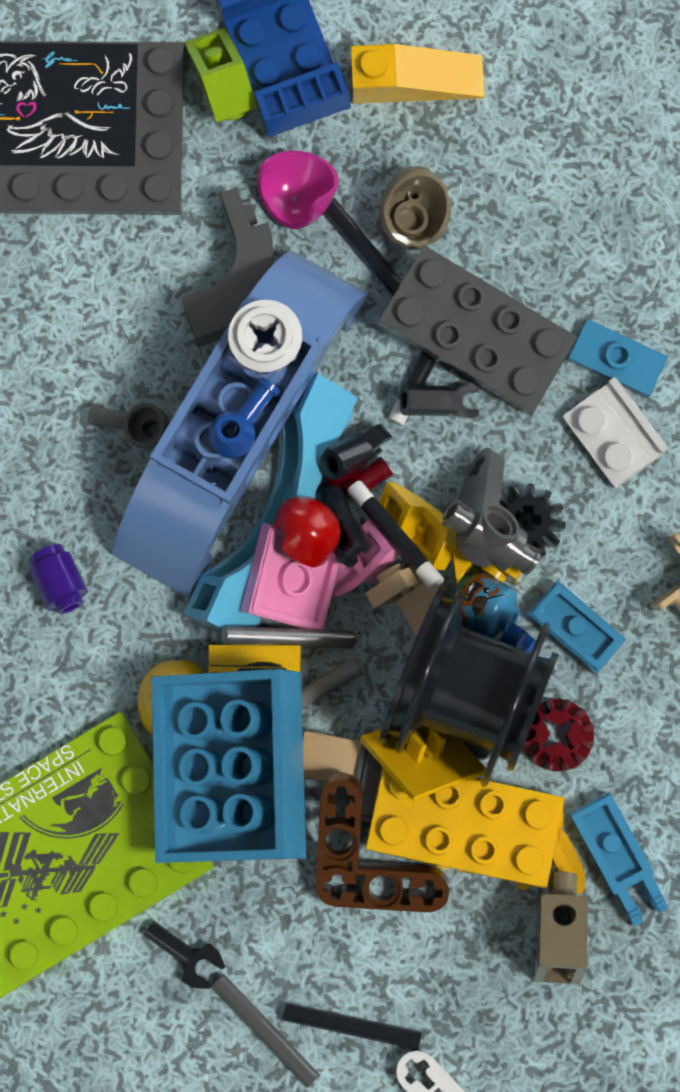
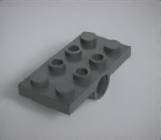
M425 245L420 250L377 323L432 356L434 362L440 368L448 372L451 369L458 372L456 377L466 382L479 384L530 416L535 412L578 338Z

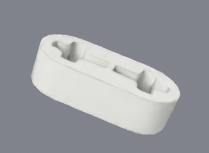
M418 1050L408 1052L401 1057L397 1064V1079L407 1092H434L437 1088L442 1092H465L436 1060L426 1052ZM412 1059L414 1062L419 1063L424 1059L429 1064L425 1073L435 1083L429 1090L418 1080L413 1081L411 1084L406 1081L405 1077L409 1072L405 1066L407 1061Z

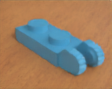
M610 792L569 814L612 896H617L630 923L634 927L643 923L641 911L627 891V888L634 884L642 882L648 894L647 898L650 904L658 913L668 909L667 903L652 877L655 873Z

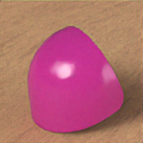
M290 150L267 158L259 168L257 182L261 200L269 214L278 223L287 228L301 229L313 224L325 213L337 190L339 179L333 166L323 158L309 152Z

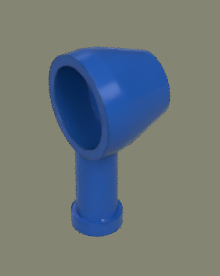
M261 377L257 382L259 385L238 412H224L218 415L211 423L209 441L214 451L220 456L236 459L246 455L252 449L256 437L252 423L272 397H276L280 392L266 378ZM228 424H235L240 428V431L236 437L226 438L222 434L223 428Z

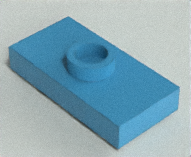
M587 319L568 361L605 379L611 380L615 377L623 387L649 398L668 356Z
M558 580L527 615L540 628H542L545 622H548L550 624L548 635L595 675L598 674L627 640Z

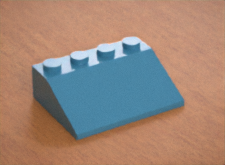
M270 669L151 677L155 863L306 859L301 672Z

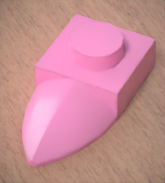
M369 518L362 527L372 541V549L367 553L361 552L357 556L358 563L354 567H347L340 562L331 598L343 596L355 590L364 582L374 584L378 580L376 577L387 570L400 556Z

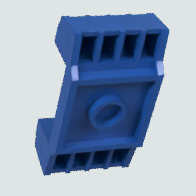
M215 0L226 31L244 62L258 106L256 109L268 138L351 108L349 92L338 62L333 63L309 0Z

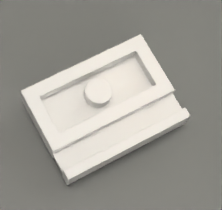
M615 377L562 416L615 488L626 483L653 463L655 459L670 450Z

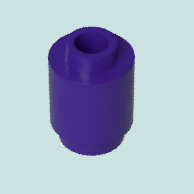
M62 544L47 546L30 556L29 561L32 567L29 572L48 611L57 610L59 614H66L83 605L82 598L88 593V589L71 553L64 551Z

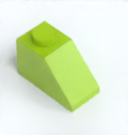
M225 27L184 41L208 107L216 123L222 120L232 121L239 119L247 111L258 108L244 62Z

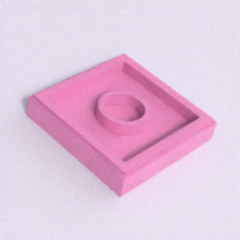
M262 523L240 612L301 629H324L340 561L333 552L324 565L313 568L300 564L288 556L282 549L285 537L283 529L275 530L272 524Z

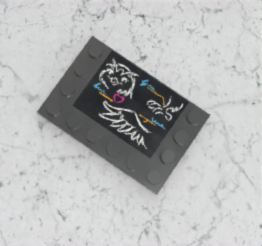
M0 41V214L181 215L184 42Z

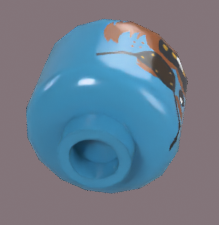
M479 572L472 577L467 575L457 584L452 593L451 600L454 599L458 590L464 589L466 594L461 608L463 627L494 638L501 631L506 633L512 623L516 624L520 610L516 608L517 593L512 587L485 572Z

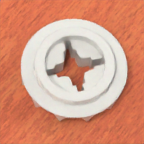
M257 300L245 305L235 314L229 326L228 342L231 353L242 367H247L259 374L272 371L280 372L283 367L295 361L302 345V328L295 313L286 305L273 300ZM277 322L278 324L275 326L276 330L273 336L280 349L276 346L272 347L269 344H265L254 352L258 340L250 326L265 332Z

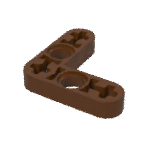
M335 773L328 777L323 783L320 797L316 892L320 900L329 906L426 913L436 912L443 908L449 898V881L446 874L438 867L359 861L362 786L358 779L351 774ZM340 786L347 787V794L355 796L346 800L345 817H336L337 800L336 797L329 796V794H336L337 787ZM335 829L347 831L352 837V844L345 850L338 851L332 849L326 842V836L329 832ZM338 874L342 875V882L346 884L342 885L341 893L332 892L331 884L324 882H331L332 876ZM357 875H364L362 880L363 896L356 895L357 885H348L357 884ZM377 876H387L394 881L396 889L389 896H377L371 891L370 882ZM403 878H410L409 899L402 898ZM425 880L434 881V887L441 890H435L433 898L427 899L424 898L423 890L415 888L424 887Z

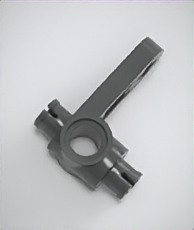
M487 447L475 457L469 466L464 478L461 501L456 499L449 505L444 513L442 525L457 532V546L463 556L471 563L480 567H488L492 564L502 571L513 566L524 575H528L538 564L541 557V549L527 543V532L519 527L512 513L500 505L505 458Z

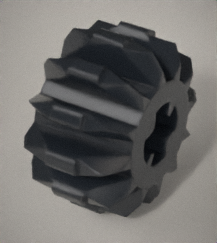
M527 484L524 497H521L518 489L512 486L508 489L511 503L504 498H500V505L519 520H521L523 513L527 512L531 513L532 521L539 522V527L534 524L531 532H527V543L541 549L540 559H542L546 555L543 542L553 548H556L560 543L559 538L553 532L564 531L566 523L553 517L562 512L563 506L561 503L546 506L552 494L548 489L543 491L538 499L533 497L535 491L534 484ZM518 522L519 527L523 529L522 523Z

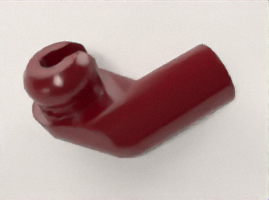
M382 457L365 468L358 469L337 481L325 474L326 482L330 487L338 486L346 494H348L349 487L357 481H362L370 491L393 476L392 471Z

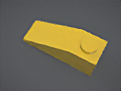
M399 44L351 46L353 104L484 98L482 55Z

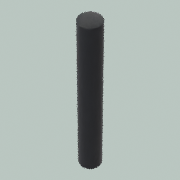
M333 198L325 214L391 295L394 296L403 280L340 203Z
M287 1002L282 1020L415 1050L419 1049L422 1035L420 1031Z

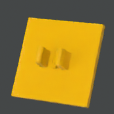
M422 726L410 737L406 748L400 754L396 752L397 737L391 735L387 743L379 741L382 729L360 737V742L412 801L482 776L486 769L461 740Z

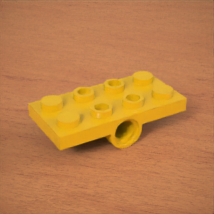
M382 767L365 850L423 862L448 870L454 868L462 873L478 874L546 889L565 797L489 781L486 787H482L480 784L482 779L474 778L412 801Z

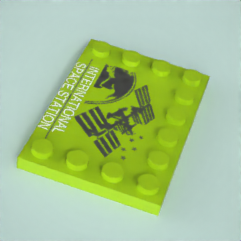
M122 711L0 784V999L215 868L212 861L155 863L153 763Z

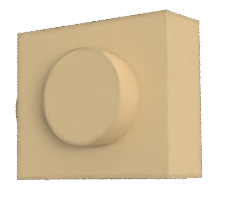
M397 564L380 573L376 577L379 584L365 594L374 609L396 602L413 633L417 636L438 588L430 591L411 567L403 569L400 564Z

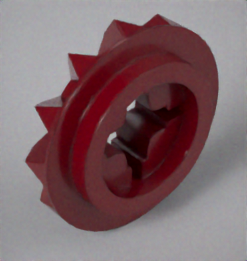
M548 699L540 703L523 748L528 757L543 769L555 772L571 770L580 765L589 755L594 744V726L585 709L569 699ZM545 719L549 724L552 723L556 727H560L562 724L566 725L570 720L573 722L566 734V738L570 741L568 744L573 748L572 750L560 742L555 743L553 746L550 745L546 749L543 747L551 734L547 729L548 725L544 722Z

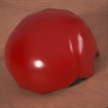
M297 496L285 499L277 510L273 529L282 528L284 531L283 551L298 563L313 568L326 563L340 540V525L333 511L327 505L310 496Z

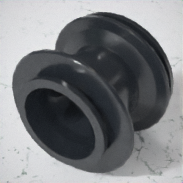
M440 585L407 658L386 714L379 741L387 743L391 735L397 737L396 752L400 754L406 748L410 737L422 726L491 752L492 754L480 783L482 787H486L499 756L509 762L508 770H514L559 654L552 652L550 658L539 657L550 628L548 622L543 624L531 653L463 627L461 608L466 594L464 589L458 590L454 599L451 600L446 598L447 588Z

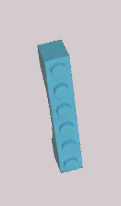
M314 373L279 433V460L275 483L265 510L255 528L239 548L220 564L201 574L183 615L221 634L223 626H259L261 617L243 613L240 610L262 523L274 524L277 510L285 499L297 496H310L315 499L316 490L324 474L319 459L326 448L338 443L343 430L349 425L353 407L358 399L357 396L319 373Z

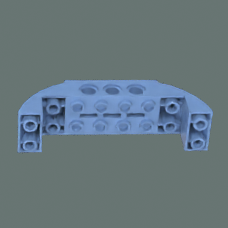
M293 251L285 253L268 269L246 300H243L237 312L245 305L257 300H273L290 308L297 316L302 328V345L295 361L283 367L280 372L272 371L259 374L247 367H242L230 350L228 342L229 323L150 455V460L134 490L120 523L112 555L190 599L201 574L207 570L212 561L209 551L339 331L342 329L348 332L369 293ZM277 322L265 332L250 326L258 340L254 352L265 344H269L272 347L276 346L280 349L273 336L276 330L275 326L278 324ZM261 377L266 378L280 392L276 397H272L252 423L256 435L252 449L246 455L236 459L220 456L214 451L209 441L211 423L218 415L224 412H238L259 385L257 382ZM228 424L223 428L222 434L226 438H234L238 435L240 428L235 424Z

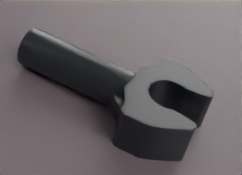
M153 921L144 933L146 938L182 963L184 970L182 981L192 988H211V984L196 972V965L199 961L209 960L214 966L220 969L225 968L220 952L209 943L203 948H192L156 921Z

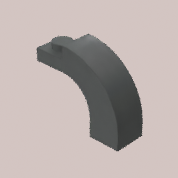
M237 187L220 192L222 205L237 245L236 257L232 268L220 282L212 287L181 297L197 348L220 340L243 300H246L256 284L274 264V250L269 223L266 222L251 228V225L258 223L252 203L249 198L241 200Z

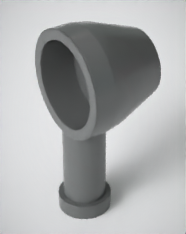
M95 403L91 406L88 414L90 425L97 427L102 425L124 430L127 440L142 449L155 448L170 423L164 411L150 403L138 404L128 413L104 408L103 405ZM158 423V432L150 437L149 428L153 424Z

